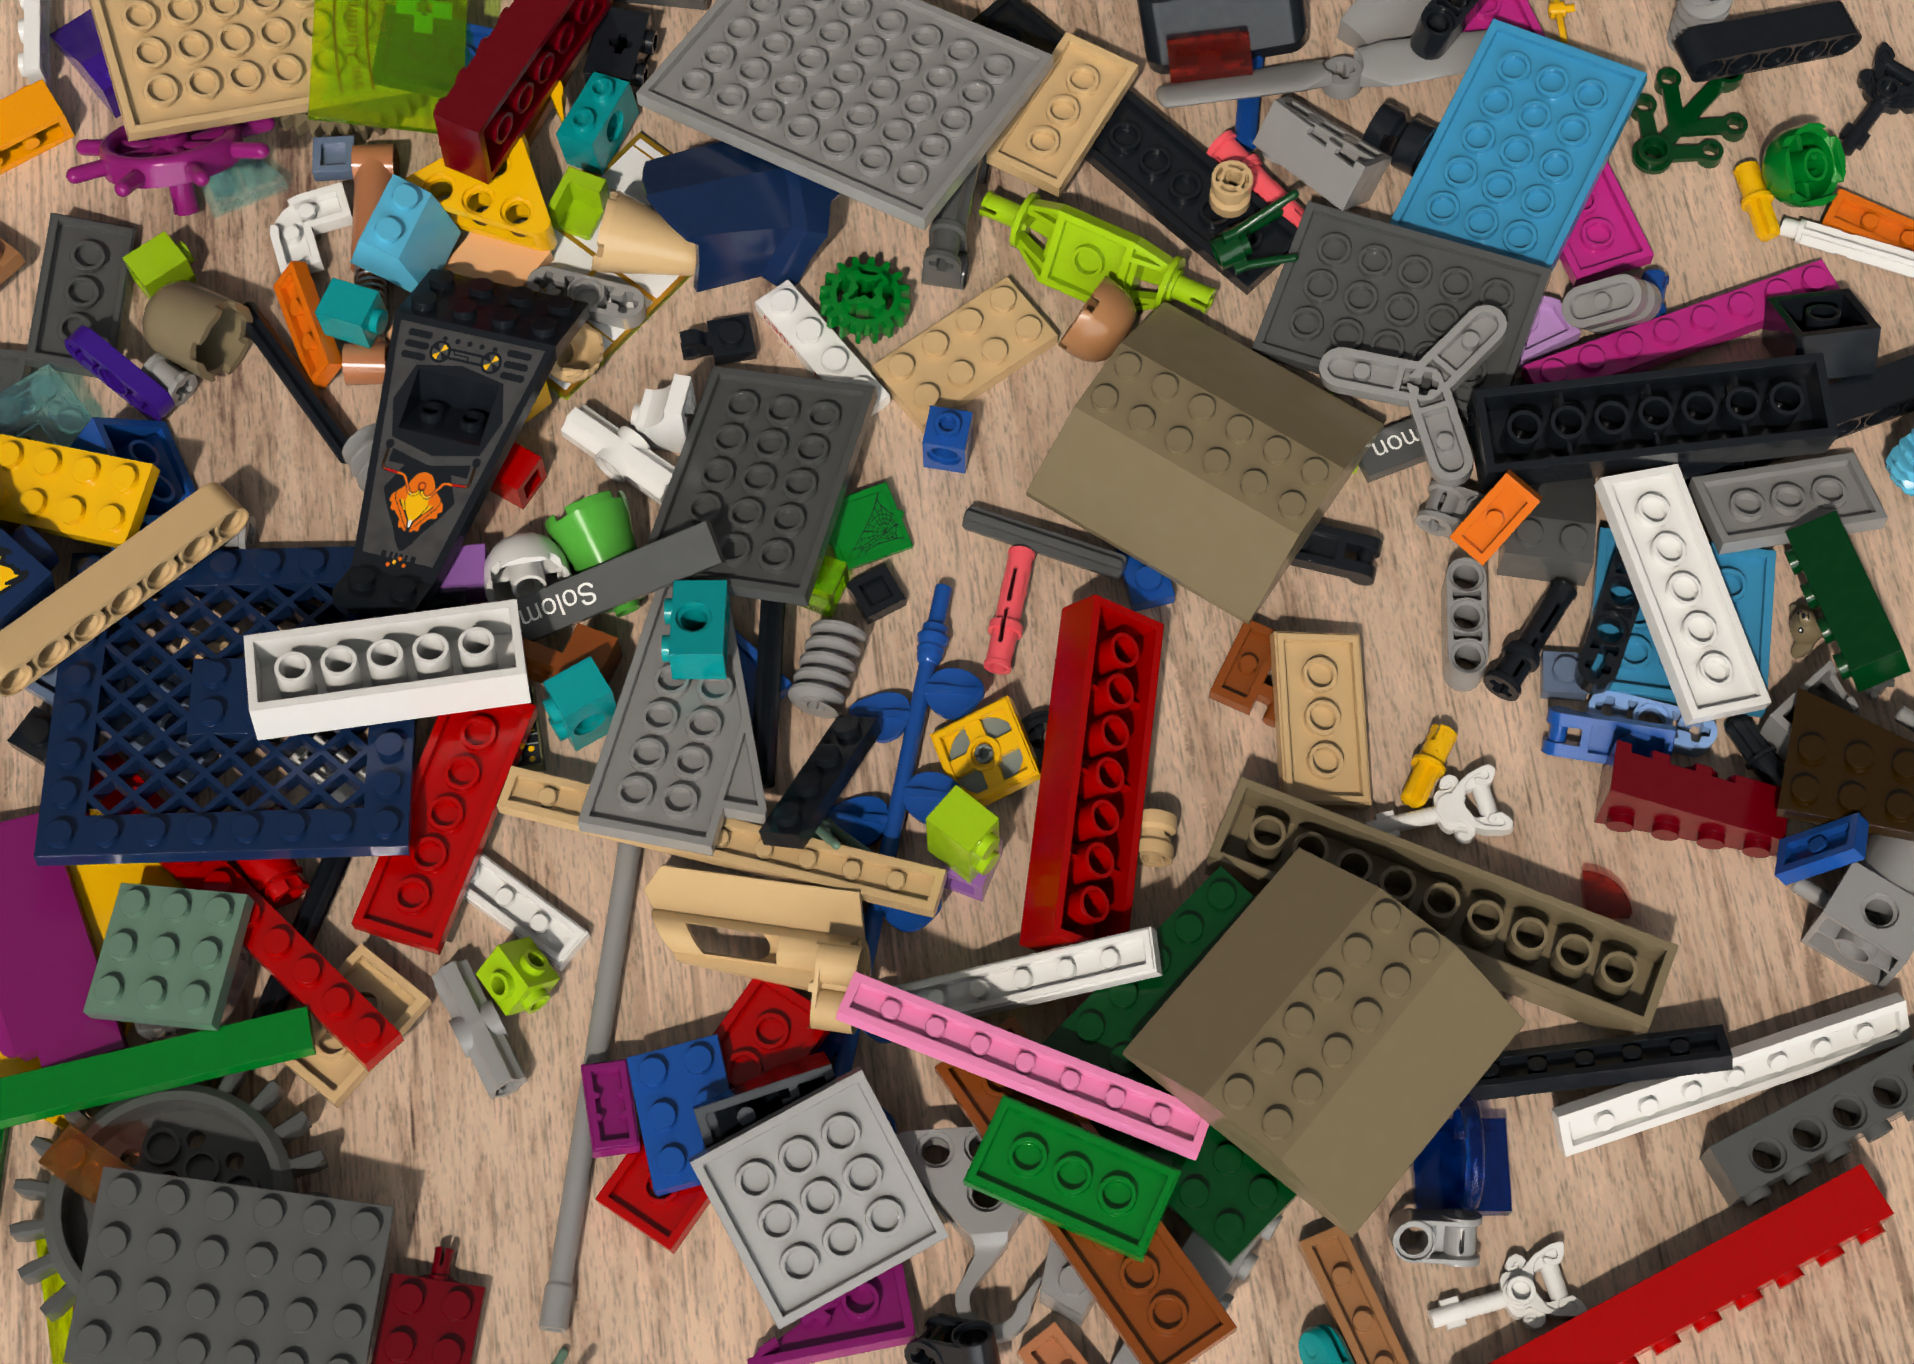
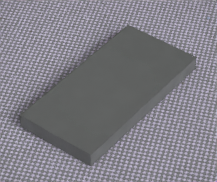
M51 213L26 351L25 366L97 378L71 356L65 347L64 341L79 326L83 325L93 330L117 350L129 271L122 257L133 251L136 228Z

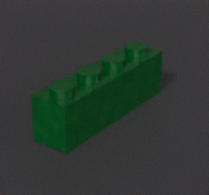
M1836 510L1786 531L1785 533L1791 548L1784 551V554L1793 574L1797 575L1802 572L1807 582L1800 585V588L1810 610L1819 606L1823 617L1817 619L1816 622L1825 643L1830 644L1835 641L1840 651L1832 655L1842 679L1845 680L1852 677L1858 692H1861L1910 672L1911 670L1901 644Z

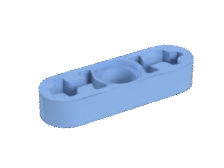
M1605 691L1604 693L1594 694L1585 710L1587 713L1602 715L1600 710L1604 704L1611 706L1613 717L1626 718L1625 715L1628 709L1634 711L1630 718L1632 720H1639L1641 715L1650 713L1659 717L1662 724L1672 726L1673 720L1678 721L1672 752L1690 757L1706 754L1712 747L1718 733L1714 720L1685 726L1678 706L1626 693ZM1691 726L1699 728V735L1702 736L1699 742L1691 740V733L1688 732Z

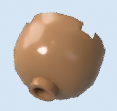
M1105 276L1084 304L1072 325L1069 326L1058 346L1082 361L1096 363L1107 360L1118 345L1133 331L1131 329L1137 314L1136 306L1130 294L1115 281Z

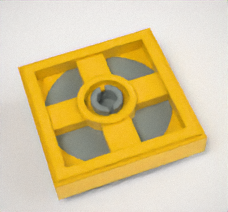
M1008 695L930 734L945 775L955 780L966 793L984 807L1040 779V764L1015 703Z

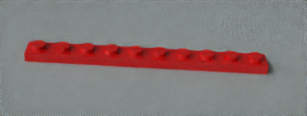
M117 754L105 762L113 772L125 763ZM96 770L94 787L105 779ZM135 773L125 782L133 790H136L145 781ZM115 789L100 803L110 811L126 797ZM157 793L146 800L155 810L165 802ZM136 808V809H135L134 811H132L130 814H144V813H142L138 808ZM226 861L159 863L183 888L248 894L254 900V905L242 946L303 1007L307 1006L311 1015L368 1072L404 1041L402 1034Z

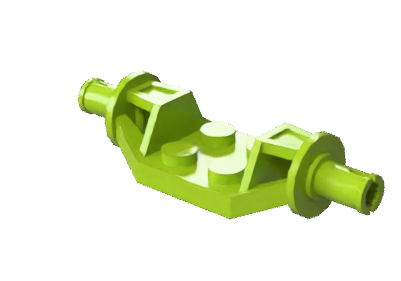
M991 190L983 198L979 215L1011 228L1009 245L1018 248L1039 283L1086 303L1102 279L1107 276L1130 294L1136 306V311L1157 309L1164 301L1170 303L1175 299L1206 314L1214 301L1212 296L1216 295V288H1211L1183 276L1186 260L1184 257L1177 255L1173 258L1139 235L1070 205L1042 200L1041 196L1035 192L1030 193L1021 205L997 195ZM1031 229L1048 238L1044 250L1029 236ZM1141 280L1159 285L1158 292L1135 290Z

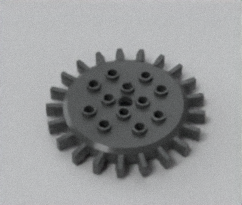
M247 1071L223 1076L217 1089L202 1086V1082H197L109 1103V1106L102 1109L92 1118L88 1117L84 1110L63 1114L69 1124L79 1129L66 1147H62L48 1138L34 1137L30 1145L44 1160L56 1163L50 1180L16 1179L13 1189L27 1200L45 1201L44 1218L23 1220L11 1224L9 1227L10 1235L17 1242L29 1243L46 1239L49 1253L17 1269L21 1279L27 1285L41 1282L56 1273H59L62 1280L66 1283L39 1308L51 1322L62 1317L75 1305L103 1166L299 1193L297 1178L317 1173L329 1167L327 1158L322 1150L309 1151L293 1158L289 1156L285 1146L305 1134L312 1127L303 1110L291 1115L276 1127H272L265 1119L267 1114L280 1102L284 1095L279 1084L271 1080L248 1104L236 1097L245 1082ZM199 1135L205 1136V1142L201 1147H190V1142L194 1137ZM130 1154H139L137 1164L131 1167L124 1165L125 1159ZM236 1157L244 1158V1164L240 1169H229L232 1159ZM320 1192L300 1193L321 1197H329L328 1194Z

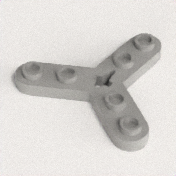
M1476 306L1419 361L1346 347L1331 349L1323 355L1320 361V379L1328 390L1338 394L1408 407L1433 479L1443 486H1459L1471 477L1473 454L1452 393L1503 343L1507 333L1506 316L1495 306ZM1424 379H1431L1432 387L1437 388V390L1430 389L1427 395L1419 394V387L1415 386V384L1421 385Z

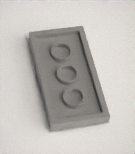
M1854 452L1692 477L1688 486L1692 499L1719 555L1789 544L1786 531L1835 510L1847 534L1883 529L1888 518Z

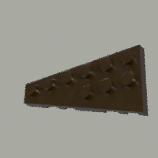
M1798 687L1776 816L1823 825L1859 812L1869 822L1868 833L1914 841V742Z

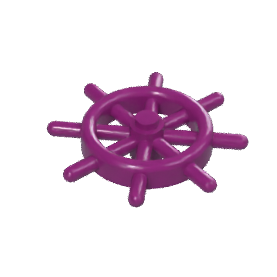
M274 118L131 142H128L123 125L112 131L104 139L79 140L76 144V150L79 154L99 156L100 160L71 167L66 172V178L70 183L78 184L104 176L110 183L115 184L114 190L120 197H126L136 189L169 187L174 215H192L200 210L193 182L198 186H206L210 182V176L230 168L240 159L266 158L270 153L266 143L244 142L243 138L271 131L275 127Z

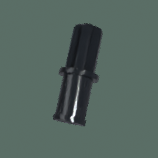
M1743 715L1732 720L1724 730L1747 761L1745 764L1746 769H1753L1761 782L1781 787L1784 766L1775 755L1777 751L1775 746H1768L1746 716Z

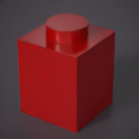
M514 442L490 491L524 510L547 478L542 457Z

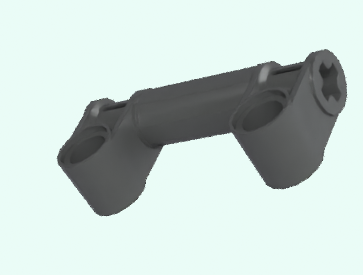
M986 153L930 224L929 247H927L923 257L922 284L964 290L969 267L967 228L976 183L985 184L987 180L989 164L986 163Z

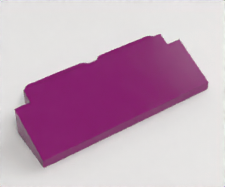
M39 813L0 822V1052L8 1058L19 1057L26 1062L39 1057L42 1068L126 1049L129 1046L121 1021L92 1019L83 1012L99 955L69 865L37 866L34 850Z

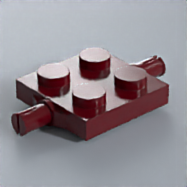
M435 1247L430 1275L410 1276L390 1272L371 1364H472L486 1288L462 1284L449 1278L455 1250L446 1248L443 1265L441 1266L444 1249L443 1247Z

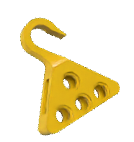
M560 80L551 93V98L562 123L566 117V96ZM525 134L522 135L497 171L504 173L493 177L489 184L446 167L443 157L405 178V180L431 192L436 199L444 195H450L445 200L437 201L446 212H450L448 215L461 230L538 251H553L557 246V238L530 162V149ZM480 207H489L485 211L475 212ZM528 218L523 223L514 224L517 219ZM473 220L480 221L488 225H478ZM511 231L516 232V233H520V234H523V235H526V236H525V237H518V236H515Z

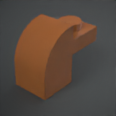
M577 623L563 653L523 638L528 678L542 684L549 678L590 656L607 684H609L623 657L618 637Z

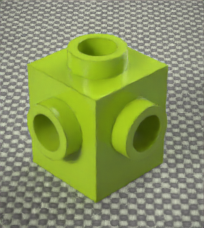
M530 936L497 945L476 973V976L505 1016L523 1011L529 1014L538 1011L550 1000L549 992L560 980V977L550 965L546 956L539 950Z

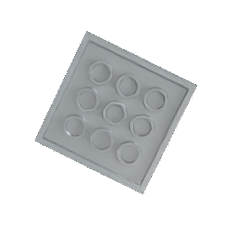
M860 1066L688 1158L779 1330L949 1237Z

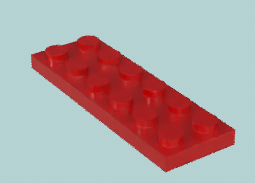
M526 703L439 715L414 772L410 855L379 856L351 922L354 929L437 955L441 954L498 814L497 803L511 766L517 767L538 715L536 705Z
M757 979L751 980L713 1033V1035L718 1034L721 1040L731 1088L779 1065L815 1054L831 1031L807 1028L810 1025L811 1001L787 986ZM641 1134L639 1136L640 1152L629 1153L624 1157L595 1200L657 1244L675 1254L710 1204V1200L702 1185L657 1197L653 1190Z

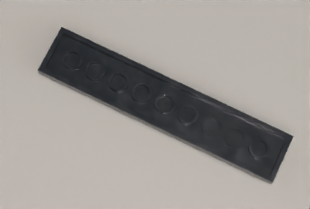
M996 0L972 20V22L1049 54H1052L1063 37L1061 33L1021 0ZM1128 89L1084 159L1242 292L1248 295L1280 265L1249 269L1237 275L1232 267L1222 271L1212 253L1209 240L1236 227L1267 207L1268 204L1251 191L1250 206L1244 214L1235 218H1224L1217 215L1211 209L1209 196L1212 172L1219 164ZM1281 216L1250 234L1247 238L1252 248V254L1247 255L1246 259L1288 254L1297 228Z

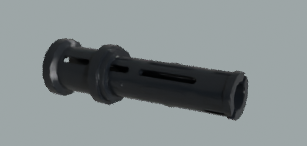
M1557 579L1552 581L1550 588L1530 616L1517 639L1511 640L1502 648L1503 657L1495 669L1488 671L1484 676L1483 683L1491 693L1507 701H1516L1522 693L1520 686L1528 674L1535 672L1540 665V651L1556 629L1572 601L1577 597V592L1572 585L1563 580Z

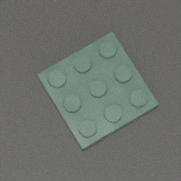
M121 883L83 1012L92 1019L219 1031L254 900L248 894Z

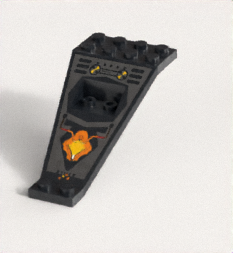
M431 269L395 311L352 565L332 590L333 605L381 617L422 612L428 608L435 598L554 364L588 320V302L574 300L566 295H551L537 292L524 286L514 287L500 284L487 278H473L454 274L446 269Z

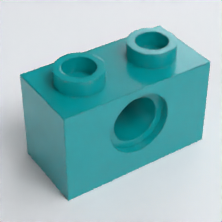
M595 71L592 73L556 132L567 164L603 175L639 115L630 82Z
M727 580L673 581L672 598H665L664 621L665 625H670V635H662L661 643L662 661L670 662L673 680L727 679L731 607Z
M591 656L543 682L548 698L543 700L542 703L550 717L548 718L549 723L561 742L568 738L574 750L578 751L607 735L616 709V702L612 690Z

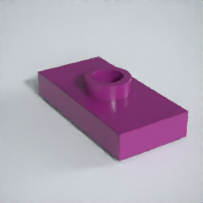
M627 1059L582 1064L580 1071L592 1157L599 1158L640 1152V1141Z

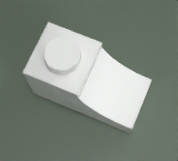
M674 374L671 385L658 390L645 388L641 404L635 403L631 415V428L636 429V432L642 436L650 448L681 453L697 410L691 376Z

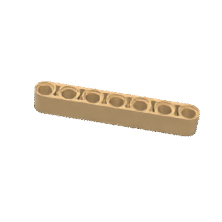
M208 483L0 631V695L9 697L25 689L232 539L247 524L249 512L219 483Z

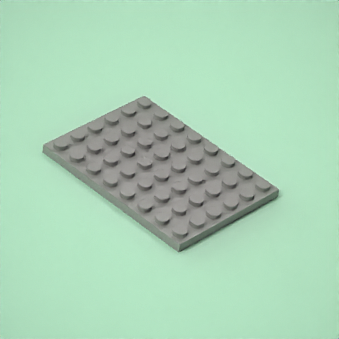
M717 0L640 87L636 95L638 105L926 230L1053 68V55L922 0Z

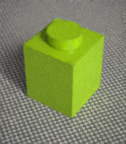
M165 231L122 257L132 279L148 299L159 288L169 282L179 280L197 281L190 266L195 262L193 255L182 241L175 244Z

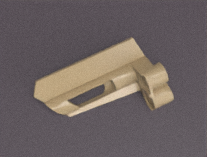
M669 865L660 866L643 890L653 908L651 914L654 925L677 961L812 992L810 1025L807 1028L853 1035L856 1033V1027L836 1020V1015L854 972L856 971L871 977V956L865 939L861 891ZM689 924L763 934L769 942L770 951L766 957L760 959L706 952L695 940Z

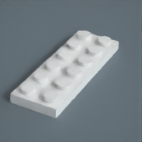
M1673 464L1601 477L1594 484L1595 490L1685 726L1764 710L1772 703L1679 465Z

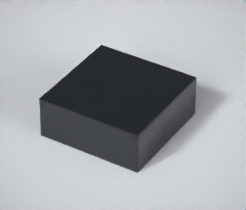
M885 564L846 583L847 591L867 625L906 606V598Z

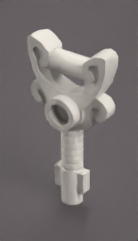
M1489 764L1468 773L1461 781L1453 775L1443 776L1438 785L1439 790L1436 791L1433 797L1432 807L1394 815L1393 810L1375 814V820L1364 823L1397 837L1401 836L1400 832L1436 823L1445 834L1451 835L1454 833L1456 841L1462 845L1469 844L1474 839L1475 834L1500 837L1510 835L1514 829L1512 819L1503 812H1498L1490 790V785L1495 776V768ZM1473 793L1480 817H1474L1470 810L1466 808V794Z
M1558 1241L1547 1245L1536 1252L1528 1262L1523 1256L1518 1254L1509 1256L1504 1265L1506 1272L1501 1275L1498 1282V1291L1459 1301L1458 1296L1440 1300L1438 1302L1439 1307L1428 1310V1317L1432 1328L1435 1329L1446 1325L1447 1331L1466 1326V1319L1505 1308L1510 1317L1515 1320L1523 1318L1525 1327L1534 1331L1540 1330L1545 1324L1546 1318L1570 1320L1587 1311L1586 1306L1581 1300L1573 1295L1569 1296L1559 1264L1564 1255L1563 1242ZM1541 1272L1551 1302H1545L1536 1292L1534 1284L1535 1273Z

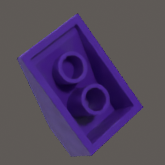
M91 9L49 34V36L114 117L118 118L121 116L93 15Z

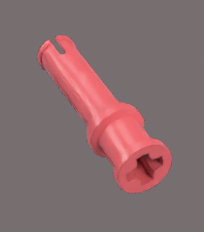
M1232 130L1222 133L1208 148L1206 154L1218 164L1228 160H1236L1246 164L1253 174L1252 192L1268 205L1288 194L1262 168L1261 158L1256 153L1250 154L1236 140L1237 135ZM1293 200L1281 208L1284 212L1282 216L1298 229L1305 209Z

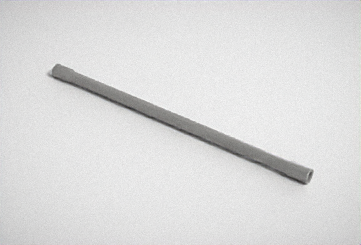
M621 842L618 844L583 1064L605 1062L608 1060L641 847ZM582 1078L576 1105L549 1280L544 1289L538 1327L541 1330L556 1333H565L568 1329L573 1297L572 1282L592 1161Z

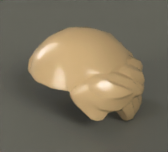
M585 322L557 359L550 375L566 383H576L591 377L594 371L598 370L600 362L603 361L605 346L599 331L590 327Z

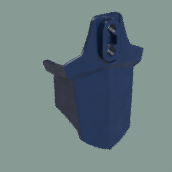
M723 141L645 161L642 171L643 189L647 200L650 202V207L654 208L686 241L695 244L696 268L694 288L696 292L758 277H763L775 286H779L786 280H789L795 286L799 283L810 259L827 238L831 203L842 195Z

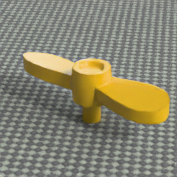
M1549 0V19L1556 20L1561 43H1568L1564 18L1566 13L1575 12V5H1565L1564 1Z

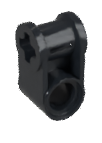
M944 1313L931 1315L924 1324L922 1335L919 1338L912 1339L904 1349V1357L907 1364H1001L994 1328L989 1322L958 1318Z

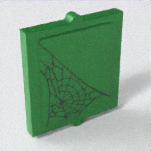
M886 482L844 496L828 544L833 550L842 573L904 552L913 547L902 521L904 512L897 509Z

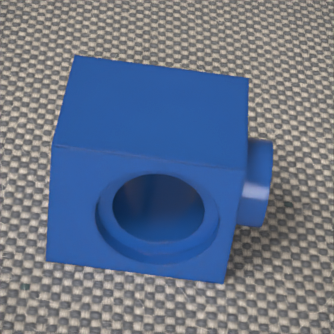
M930 405L922 442L923 467L966 474L973 440V412Z

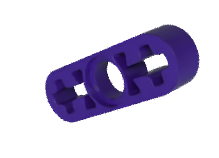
M81 325L64 341L66 349L76 361L149 420L160 422L175 407L173 399L162 386L90 328Z

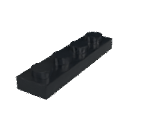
M839 715L836 717L760 828L759 833L764 845L795 849L805 848L880 735L881 729L877 718L856 717L853 715Z

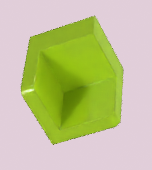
M569 166L548 203V211L553 228L585 240H591L603 218L607 200L610 198L607 180Z

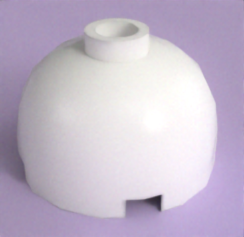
M534 532L517 533L505 537L495 544L484 563L485 595L489 602L519 599L571 577V568L562 549L547 536Z

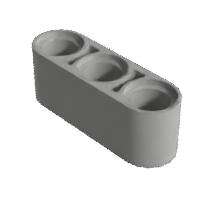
M1468 557L1458 558L1449 565L1441 589L1442 673L1447 685L1461 692L1471 691L1479 685L1489 657L1486 572L1479 562ZM1454 581H1467L1472 585V588H1461ZM1466 620L1470 622L1474 628L1463 629L1459 627L1455 623V621ZM1456 661H1469L1475 669H1462L1456 664Z

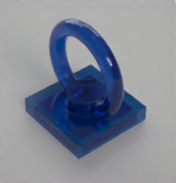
M1467 1095L1454 1111L1452 1119L1446 1121L1411 1165L1414 1209L1443 1210L1458 1208L1466 1211H1476L1483 1216H1509L1512 1212L1506 1119L1482 1118L1476 1099L1471 1095Z

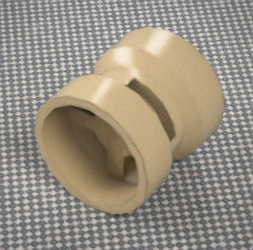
M1236 160L1221 162L1213 170L1209 204L1217 215L1224 218H1235L1244 214L1249 208L1253 174L1246 164Z
M1143 809L1137 864L1147 867H1165L1173 863L1175 847L1171 844L1170 837L1176 834L1178 818L1175 814L1161 809Z

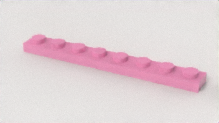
M856 971L837 1011L836 1020L1194 1161L1198 1157L1209 1127V1123L1175 1096Z

